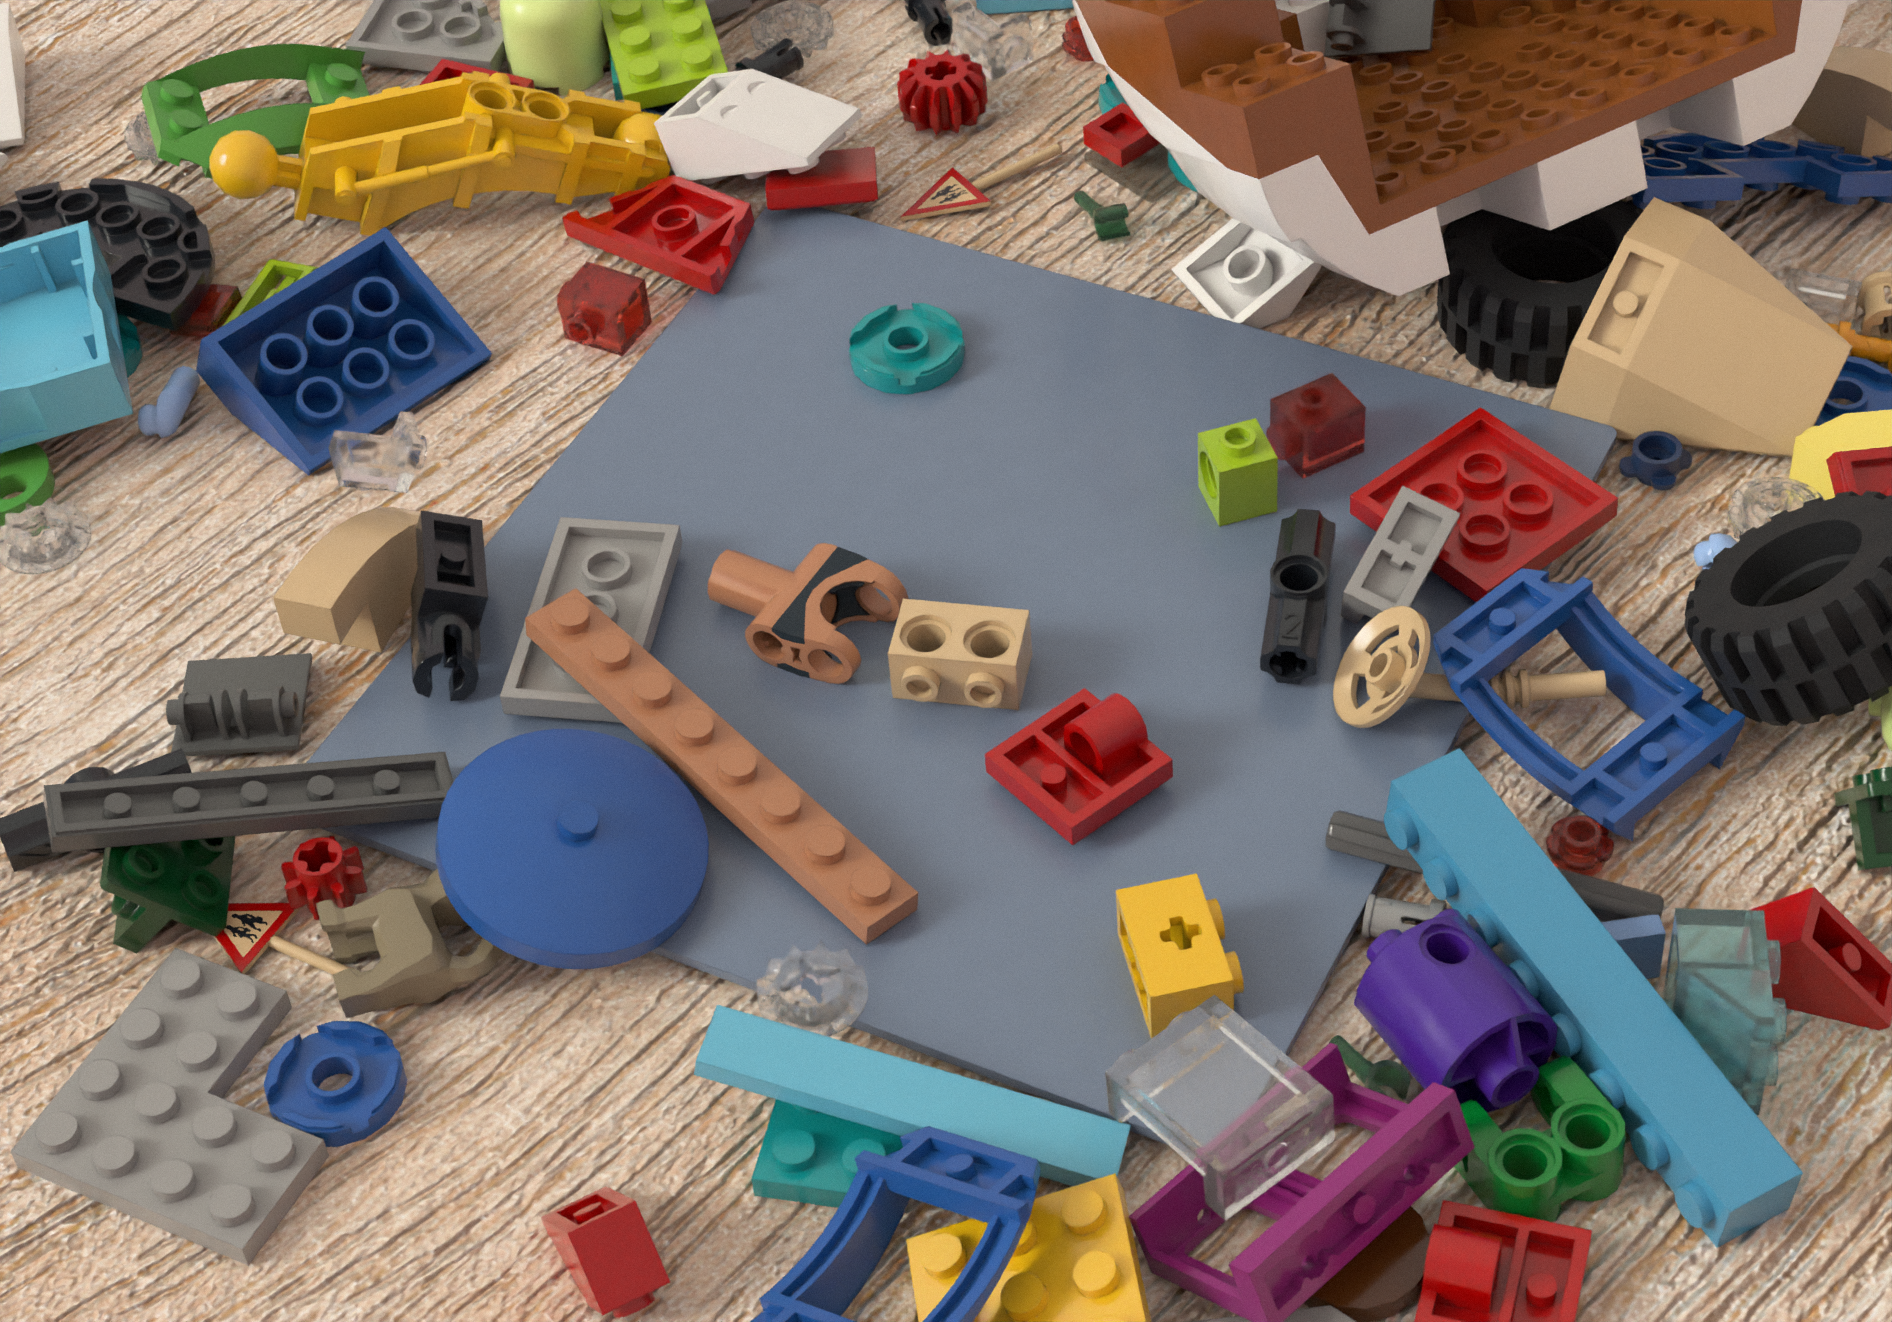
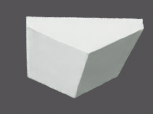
M1232 218L1171 270L1212 316L1261 329L1289 318L1322 265L1288 248L1268 234L1262 233Z

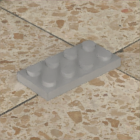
M560 517L527 616L576 588L650 653L683 543L680 525ZM524 623L500 694L504 714L622 723L526 635V623Z

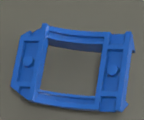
M1521 568L1433 635V645L1449 685L1485 731L1533 778L1611 832L1633 841L1635 823L1707 763L1720 770L1744 726L1745 715L1735 709L1731 713L1726 714L1702 699V688L1659 660L1620 625L1592 592L1593 582L1583 576L1573 584L1549 581L1548 571ZM1555 629L1558 630L1564 640L1591 671H1605L1606 687L1632 711L1645 720V722L1584 771L1533 732L1505 704L1488 683L1490 679Z
M931 1126L900 1136L903 1148L885 1156L863 1150L854 1158L858 1171L836 1213L807 1253L779 1282L759 1298L763 1311L750 1322H856L842 1317V1314L859 1294L876 1268L897 1229L910 1198L988 1223L978 1246L955 1283L938 1305L922 1321L974 1322L1006 1269L1031 1215L1041 1173L1038 1159Z

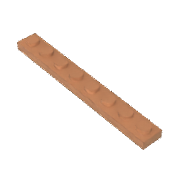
M578 589L571 590L525 618L526 635L866 945L917 910L918 892Z

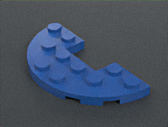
M1696 133L1663 134L1647 137L1644 139L1643 146L1640 145L1648 188L1630 195L1633 203L1641 209H1645L1654 197L1667 203L1681 202V204L1692 208L1713 209L1716 208L1717 201L1741 200L1744 186L1761 191L1778 190L1779 183H1791L1793 186L1803 189L1824 191V199L1836 204L1856 205L1859 204L1860 197H1871L1880 202L1892 203V158L1882 155H1874L1872 158L1862 155L1844 153L1845 147L1799 139L1796 148L1787 143L1765 140L1764 137L1742 146Z

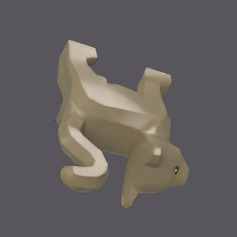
M438 869L423 883L388 888L363 902L347 908H339L332 900H323L316 903L321 927L328 934L337 962L341 964L355 963L360 958L374 953H379L381 956V960L371 970L361 972L352 967L333 975L338 999L346 1018L405 1004L431 1003L457 986L473 983L489 975L503 950L482 938L475 952L467 957L456 956L451 953L441 935L440 928L443 926L469 925L458 914L447 897L440 881Z

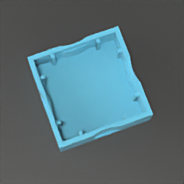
M88 220L15 241L1 247L0 453L133 414L110 270Z

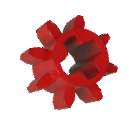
M335 836L313 838L299 844L293 855V862L289 861L281 865L286 881L284 889L290 907L294 910L306 905L309 912L312 913L314 920H319L316 903L323 900H332L339 908L343 909L354 904L356 894L367 893L368 890L359 849L357 846L343 851L341 845L335 840Z

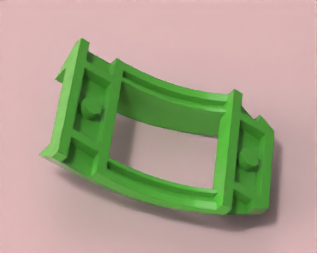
M307 44L261 45L219 54L176 70L156 81L147 82L143 87L141 99L157 157L176 166L180 165L181 160L190 161L202 166L205 178L213 179L209 170V157L213 148L221 137L239 130H251L265 136L275 147L278 155L299 154L310 108L332 104L337 98L342 96L351 99L370 96L361 72L365 51ZM294 79L305 80L313 102L256 109L209 124L200 92L248 80Z

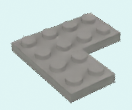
M175 948L10 1151L17 1167L249 1266L329 1157L323 1139L222 1099L291 1010L292 1006L287 991Z

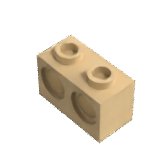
M903 598L888 651L893 698L919 702L929 701L982 708L1019 710L1032 658L1029 610Z

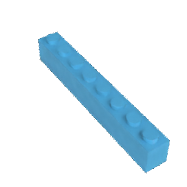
M1459 748L1392 780L1386 813L1384 814V825L1390 839L1399 849L1408 850L1422 868L1426 884L1433 895L1442 901L1446 899L1453 909L1460 912L1551 1016L1558 1027L1554 1051L1560 1057L1565 1055L1571 1058L1609 1103L1620 1112L1625 1121V1131L1630 1136L1631 1145L1636 1156L1646 1168L1656 1170L1674 1193L1678 1209L1685 1220L1693 1227L1701 1228L1715 1247L1718 1248L1788 1210L1803 1172L1464 752Z

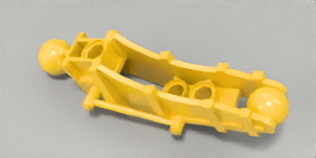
M473 71L472 74L462 72L460 77L401 89V86L383 89L379 94L355 99L342 96L337 98L332 104L312 107L309 110L298 158L278 155L275 147L265 136L251 130L233 131L221 137L209 157V170L213 181L223 193L237 199H255L269 192L272 186L294 189V220L306 221L307 213L360 222V234L367 236L375 234L407 214L451 198L453 206L469 209L473 194L533 191L555 194V202L571 205L574 197L612 192L617 196L628 191L642 189L649 183L668 177L672 167L654 125V122L662 115L642 112L640 102L624 100V102L586 96L585 92L569 89L567 97L562 99L550 92L510 85V79L504 73H495L489 78V74Z

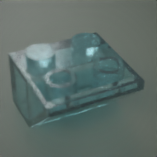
M1675 908L1663 1000L1754 1113L1759 1115L1764 1086H1776L1778 1050L1775 1042H1784L1786 1036L1787 1014L1785 999L1773 998L1771 984H1778L1780 978L1781 955L1779 941L1767 940L1764 911Z

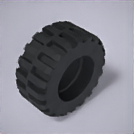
M1621 199L1552 230L1543 229L1484 209L1450 222L1442 235L1450 274L1438 279L1437 317L1440 328L1446 333V339L1460 355L1466 353V359L1470 364L1482 372L1486 368L1493 370V374L1498 379L1512 383L1513 379L1527 381L1528 387L1544 388L1545 383H1558L1570 345L1625 234L1641 215L1643 209L1638 208L1632 200L1624 202ZM1535 280H1555L1566 283H1545Z
M1853 491L1837 493L1834 498L1823 500L1819 497L1804 502L1803 507L1788 512L1786 509L1770 517L1771 521L1758 529L1752 527L1740 535V541L1731 548L1725 547L1713 558V566L1710 569L1702 570L1695 580L1694 590L1689 592L1686 602L1684 624L1686 632L1730 708L1739 711L1745 717L1759 723L1764 721L1773 726H1787L1790 721L1794 720L1805 725L1819 722L1820 718L1833 713L1838 717L1854 711L1855 705L1870 698L1873 702L1889 693L1888 688L1892 686L1891 495L1886 496L1880 492L1866 491L1860 496Z

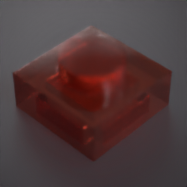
M211 284L202 303L184 323L185 325L181 326L176 332L169 330L170 334L204 338L221 328L242 299L238 286Z

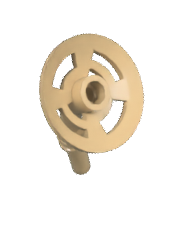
M1407 606L1391 607L1373 617L1354 637L1339 664L1333 689L1334 706L1338 716L1344 722L1357 728L1375 726L1392 716L1408 698L1461 702L1451 689L1445 674L1423 673L1429 656L1431 639L1428 623L1422 614ZM1399 630V635L1394 636L1385 641L1382 645L1378 647V649L1373 653V655L1371 654L1375 647L1385 637ZM1417 635L1419 638L1420 646L1419 657L1417 656L1416 650L1413 648L1417 639ZM1519 669L1517 676H1514L1511 670H1504L1502 677H1499L1497 674L1488 681L1496 694L1510 709H1514L1516 702H1519L1521 708H1529L1531 701L1606 696L1604 670L1528 675L1526 669ZM1359 676L1365 677L1367 680L1366 689L1370 697L1361 707L1357 703Z

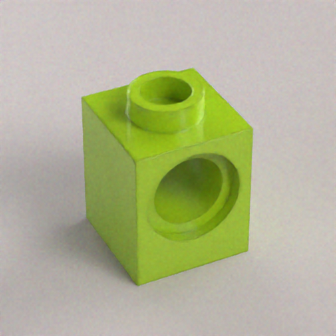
M1256 418L1198 433V487L1219 527L1277 512L1278 457Z

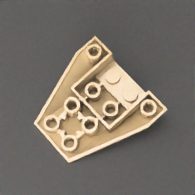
M1654 197L1625 234L1570 345L1549 409L1612 426L1617 432L1616 440L1634 442L1639 435L1645 432L1663 431L1675 436L1681 442L1682 447L1792 458L1795 438L1808 428L1815 426L1852 351V345L1710 220Z

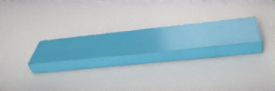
M721 1005L716 1006L695 1063V1076L900 1136L931 1126L1038 1159L1041 1170L1040 1177L1070 1186L1083 1184L1114 1173L1118 1176L1131 1125Z

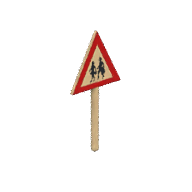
M1054 144L972 183L952 167L900 217L901 222L992 206L991 201L980 192L981 190L1059 155L1063 148L1060 144Z
M229 903L226 928L218 936H214L239 973L242 974L248 972L268 947L332 975L351 968L278 937L301 909L292 910L289 903Z

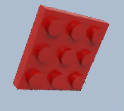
M1481 407L1350 495V514L1376 532L1402 486L1459 512L1460 518L1431 571L1475 602L1479 601L1521 568L1542 570L1615 518L1618 507V497Z

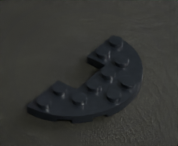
M92 178L89 183L90 188L62 190L58 181L15 191L17 201L0 206V248L15 241L88 220L110 270L117 314L176 332L181 326L191 320L192 314L202 303L212 283L215 271V253L207 226L198 219L195 208L190 203L166 189L138 181Z

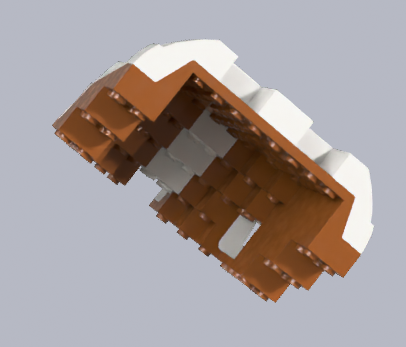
M1072 0L1085 42L1094 61L1105 65L1115 86L1135 116L1147 131L1167 148L1200 194L1234 219L1262 233L1268 234L1288 248L1335 273L1397 296L1404 295L1450 274L1440 227L1468 214L1484 209L1543 229L1552 230L1648 188L1640 140L1673 127L1745 146L1790 126L1811 94L1840 33L1848 5L1857 2V0H1436L1431 51L1328 58L1324 55L1329 0Z

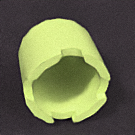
M500 0V17L509 74L533 79L535 89L536 86L543 88L558 87L560 96L567 95L569 89L577 91L586 90L602 80L604 77L603 67L607 61H610V51L602 22L600 0Z

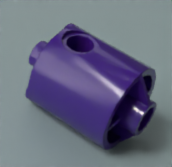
M1446 909L1434 918L1428 919L1403 933L1398 929L1388 930L1371 943L1366 953L1371 964L1366 969L1357 988L1354 1005L1424 1090L1433 1082L1455 1090L1459 1104L1473 1100L1487 1113L1510 1106L1530 1092L1539 1078L1538 1067L1547 1063L1556 1045L1558 1027L1551 1016L1458 910Z

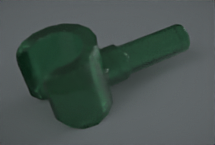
M1078 191L1075 194L1074 201L1090 214V217L1094 220L1095 231L1099 241L1130 236L1125 222V218L1129 216L1125 203L1104 207L1084 191Z
M1337 1035L1330 1040L1329 1043L1338 1045L1344 1063L1365 1084V1088L1387 1096L1384 1090L1378 1086H1388L1397 1093L1398 1097L1406 1099L1410 1086V1075L1400 1063L1392 1060H1382L1373 1064L1365 1059L1341 1035Z

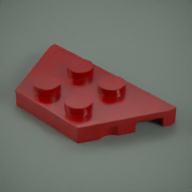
M675 175L649 183L640 190L628 191L609 198L612 210L586 219L581 217L578 210L562 217L567 236L713 295L721 290L755 223L749 203Z

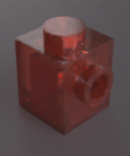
M587 261L570 281L564 283L557 294V308L561 315L565 339L623 357L652 323L644 278Z
M1330 373L1270 399V426L1267 428L1266 436L1278 459L1281 461L1285 460L1304 479L1364 452L1366 407L1333 373Z

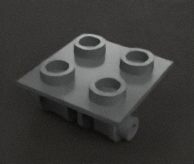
M1329 0L1324 56L1334 58L1431 51L1436 0Z
M312 654L188 661L182 693L179 694L178 699L168 700L166 704L168 724L176 725L171 752L182 748L186 757L299 750L313 658Z

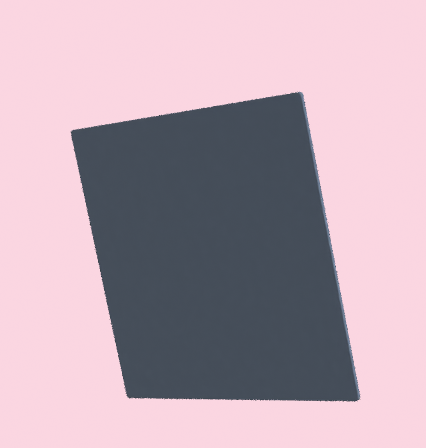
M766 206L755 220L721 290L715 295L700 289L694 293L484 547L488 600L479 626L481 654L478 661L479 679L475 691L465 700L450 701L449 679L452 668L444 667L442 657L441 663L432 668L433 688L430 698L418 694L412 680L411 638H409L306 763L446 752L454 782L463 769L477 756L489 748L521 734L549 729H580L604 733L628 741L653 754L684 782L701 810L709 842L706 874L696 905L683 925L668 940L650 952L1054 1103L1131 1125L1130 1131L1199 1156L1268 1095L1365 912L1369 894L1376 893L1390 865L1333 851L1326 847L1327 828L1333 813L1341 810L1384 822L1391 781L1450 753L1471 715L1462 702L1408 698L1392 716L1372 727L1357 728L1344 722L1338 716L1333 701V689L1339 664L1354 637L1372 619L1367 615H1363L1361 620L1355 624L1341 617L1343 592L1376 534V531L1350 514V495L1480 407L1593 482H1596L1616 444L1617 432L1612 426L820 207L770 211ZM912 303H926L946 310L959 322L965 342V355L962 367L949 381L932 390L914 394L885 393L867 386L853 372L849 360V338L851 331L864 316L883 306L897 304V309L903 310L913 309ZM906 344L897 347V349L907 350L917 346ZM1256 418L1278 457L1277 512L1219 527L1198 487V433ZM1297 509L1320 510L1323 517L1334 522L1336 525L1327 593V621L1322 629L1316 675L1306 677L1299 685L1277 683L1272 675L1260 669V656L1270 598V569L1276 560L1282 519L1294 515ZM560 517L680 525L683 543L650 654L918 892L916 911L866 945L623 723L504 714L500 694ZM827 543L860 554L891 571L905 587L909 599L1029 610L1032 658L1019 710L982 708L970 705L929 701L919 702L893 698L888 651L897 619L890 622L878 620L876 623L864 620L852 621L836 628V631L844 634L853 642L861 656L860 667L847 682L840 684L827 683L799 676L772 666L760 659L747 644L745 630L755 619V616L710 600L708 580L712 567L719 555L728 549L744 553L793 572L816 544ZM1552 562L1540 571H1548ZM1432 571L1427 576L1410 608L1424 616L1430 629V651L1423 673L1445 674L1433 645V635L1476 602ZM875 588L882 597L890 601L881 590ZM1399 630L1395 631L1391 636L1385 637L1375 647L1371 654L1373 655V653L1378 649V647L1382 645L1385 641L1394 636L1399 635ZM1417 635V639L1413 648L1416 650L1417 656L1419 657L1420 646L1419 638ZM828 652L832 656V660L842 663L837 656ZM1359 676L1357 685V703L1359 707L1370 699L1366 689L1367 680L1362 676ZM1083 688L1087 689L1100 701L1113 693L1121 694L1141 714L1147 728L1148 740L1173 759V777L1072 846L986 772L985 753ZM439 817L320 828L435 871L437 869L435 846ZM1197 873L1206 900L1216 898L1220 905L1225 926V939L1220 941L1224 953L1235 951L1243 976L1244 992L1234 994V1024L1152 1041L1118 937L1116 890Z

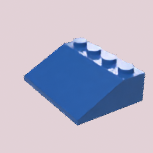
M384 227L202 338L196 372L232 415L309 476L491 359L492 353L390 231Z

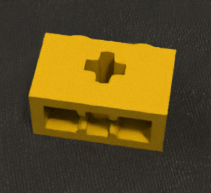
M1197 873L1116 890L1118 937L1151 1040L1154 1041L1234 1024V994L1244 992L1241 966L1235 951L1224 953L1220 940L1225 939V926L1220 905L1216 898L1206 900Z

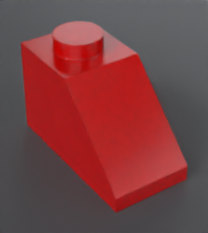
M1815 887L1747 911L1733 964L1777 1006L1878 1031L1890 1027L1892 1021V962Z
M605 1186L541 1217L548 1235L588 1306L601 1315L612 1311L615 1318H621L638 1312L655 1301L654 1290L670 1283L635 1200Z

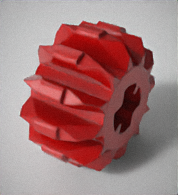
M949 49L939 55L927 51L925 59H910L908 68L899 72V81L897 83L899 109L903 114L904 121L913 123L916 131H924L930 128L933 129L936 136L943 130H951L958 134L961 125H976L978 116L986 112V104L988 102L986 75L983 73L982 64L972 62L969 54L963 53L953 56Z

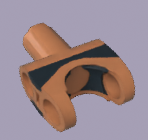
M827 543L816 544L793 572L744 553L727 549L715 561L708 580L710 600L755 616V619L745 630V638L748 646L760 659L793 674L834 684L847 682L861 664V656L856 646L844 634L836 631V628L852 621L864 620L874 623L878 620L884 622L895 621L898 618L903 598L909 599L905 587L891 571L860 554ZM875 588L881 590L890 601L882 597ZM828 652L837 656L842 663L832 660V656Z

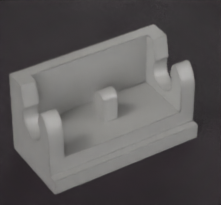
M1402 486L1343 592L1341 617L1357 624L1363 615L1373 618L1391 607H1411L1457 524L1460 513Z

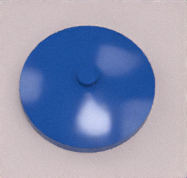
M549 729L521 734L507 739L477 756L463 769L451 785L442 804L438 820L435 853L440 881L451 904L462 919L489 943L515 957L539 965L562 969H596L625 963L645 955L668 940L683 925L696 905L703 886L708 863L709 842L703 815L692 793L679 776L653 754L628 741L604 733L580 729Z

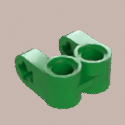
M1565 1055L1538 1067L1539 1078L1535 1086L1530 1090L1531 1097L1538 1111L1551 1127L1543 1132L1531 1128H1516L1503 1133L1476 1101L1469 1100L1460 1104L1475 1148L1454 1167L1487 1209L1554 1222L1561 1210L1562 1202L1570 1198L1577 1201L1594 1202L1605 1199L1618 1190L1623 1180L1625 1121L1620 1112L1609 1103L1580 1067Z

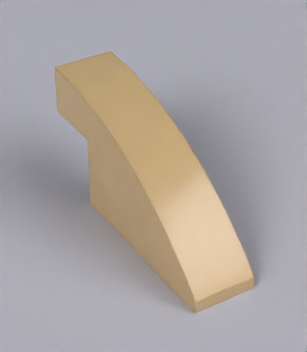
M1833 47L1811 94L1792 124L1819 143L1845 147L1844 153L1872 158L1874 155L1885 156L1892 152V54L1871 48Z
M397 507L374 508L354 515L333 528L318 541L294 567L273 597L283 633L382 653L411 605V589L418 568L416 526L420 512Z

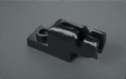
M421 510L416 526L418 568L411 589L412 622L410 638L412 680L417 693L430 698L433 688L432 668L440 664L443 657L444 667L452 668L449 679L450 701L465 700L475 691L479 679L478 661L481 654L479 626L488 600L482 520Z

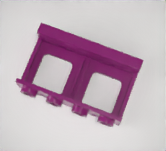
M1329 1043L1129 1216V1220L1151 1273L1251 1322H1283L1475 1147L1455 1090L1433 1082L1414 1100L1406 1104L1351 1082L1338 1045ZM1303 1122L1302 1129L1298 1133L1299 1125ZM1339 1123H1352L1375 1133L1324 1180H1319L1289 1167L1296 1158L1329 1129ZM1244 1209L1253 1210L1276 1221L1228 1264L1233 1277L1188 1256L1196 1246L1237 1211ZM1203 1210V1215L1198 1220V1215L1200 1211Z

